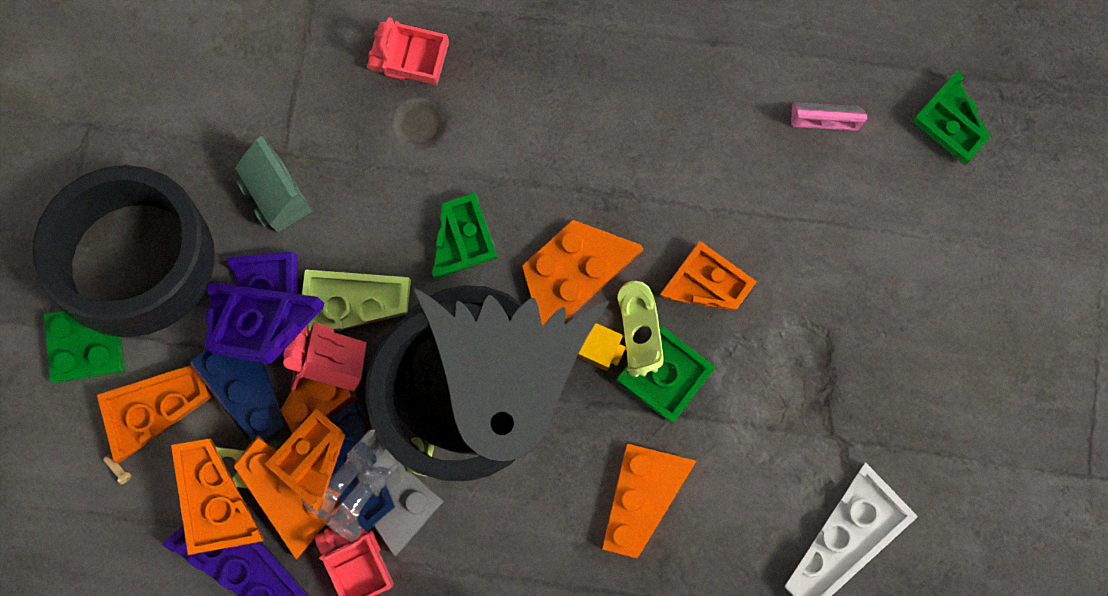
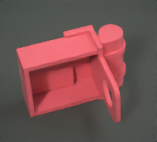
M388 17L386 22H379L378 29L374 33L375 39L372 49L368 54L367 68L375 72H384L386 77L403 81L410 79L437 86L449 46L448 35L400 24L398 21H395L394 24L393 19Z
M313 323L310 330L307 325L283 352L284 366L294 370L291 390L294 391L300 378L305 377L355 392L362 377L367 342L334 333V328L318 323Z
M355 518L345 519V522L333 528H326L324 532L315 536V542L321 553L319 558L323 560L338 596H376L393 587V580L379 552L381 548L373 531L366 532Z

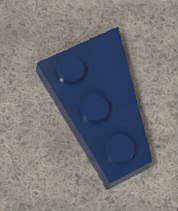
M208 350L190 361L192 369L250 443L257 435L266 441L284 428L285 422L264 363L214 355Z

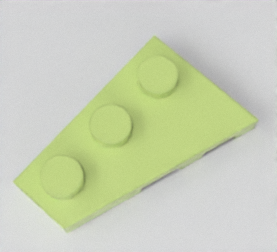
M305 270L302 295L318 297L325 303L323 309L308 324L309 330L313 323L334 328V332L406 315L408 312L411 279L409 277Z

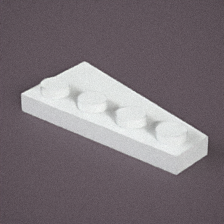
M865 462L784 587L792 596H832L918 516Z

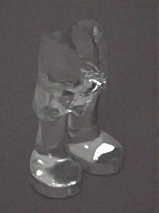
M374 429L368 431L353 446L352 450L347 453L348 459L330 479L322 506L318 511L311 507L303 498L301 499L303 504L319 518L326 519L325 523L331 529L352 542H355L362 533V527L357 520L361 509L373 493L378 497L382 487L385 488L388 478L399 464L387 449L378 460L373 457L382 445ZM356 475H358L360 481L358 485L334 510L338 498Z

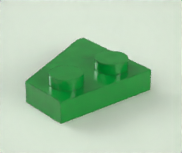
M956 71L912 122L963 165H966L991 136L985 123L978 117V108L973 98L969 99L961 83L964 80L962 74Z
M474 192L442 203L440 231L438 232L436 243L437 251L435 264L432 269L433 278L438 280L498 259L476 193Z

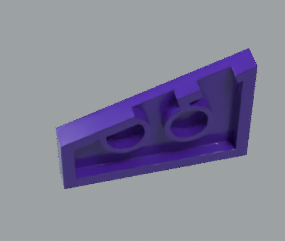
M282 252L227 257L229 267L234 271L238 283L237 286L298 294V258L296 253ZM284 350L282 351V353H281L276 359H283V358H284V356H283Z

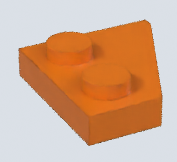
M699 241L661 292L660 297L666 300L736 311L757 281Z
M315 409L265 465L311 507L318 511L322 506L346 434L320 411Z

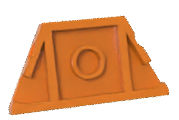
M572 220L522 265L530 296L535 298L538 304L542 325L562 307L565 308L566 322L642 253L644 248L635 242Z

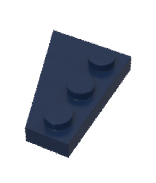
M353 400L330 419L346 435L328 486L363 529L368 532L396 507L356 403Z

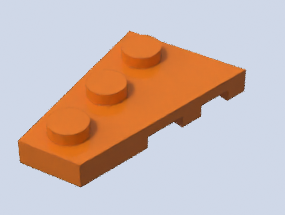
M190 365L97 395L114 463H121L212 398V393Z
M257 435L235 461L234 468L297 560L343 503L334 493L327 489L322 506L316 511L265 465L277 450Z
M207 438L171 445L188 555L264 541L263 535L212 439Z
M626 444L602 550L638 558L695 465L696 460Z

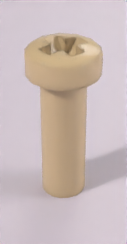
M110 454L104 457L103 461L118 477L117 482L120 485L131 479L132 475L129 472H125L118 463H114L113 457Z

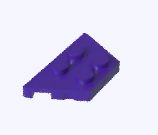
M208 282L206 292L211 295V309L206 310L208 331L206 333L205 348L214 355L271 364L323 309L325 303L315 296Z

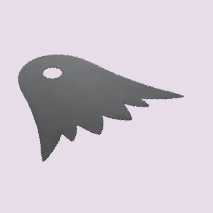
M415 288L414 291L428 319L439 349L449 387L454 418L464 441L477 454L496 461H511L531 452L547 433L563 387L577 355L609 301L589 308L567 324H564L565 308L562 307L542 325L539 307L535 298L527 300L515 312L511 321H509L506 312L497 299L492 295H488L483 303L478 320L475 321L469 309L460 301L456 302L455 317H453L433 298ZM498 412H507L513 417L514 427L506 435H498L491 428V419Z

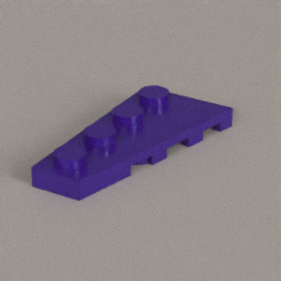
M182 525L162 544L171 552H176L185 558L196 569L210 575L217 580L218 584L227 590H232L239 596H310L262 541L188 555L184 526Z

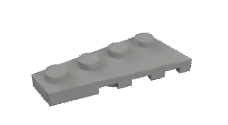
M367 432L396 507L378 522L375 528L393 555L397 556L444 500L415 474L407 472V468L398 462L386 448Z

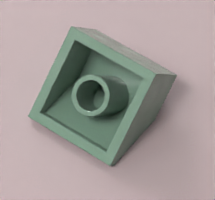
M263 136L257 138L235 167L241 177L236 183L247 199L253 197L258 207L253 210L264 227L270 225L275 231L280 232L310 214L313 210L279 155Z

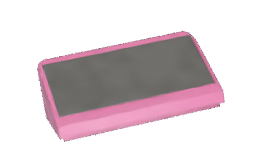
M793 102L791 126L858 131L867 120V113L859 106Z

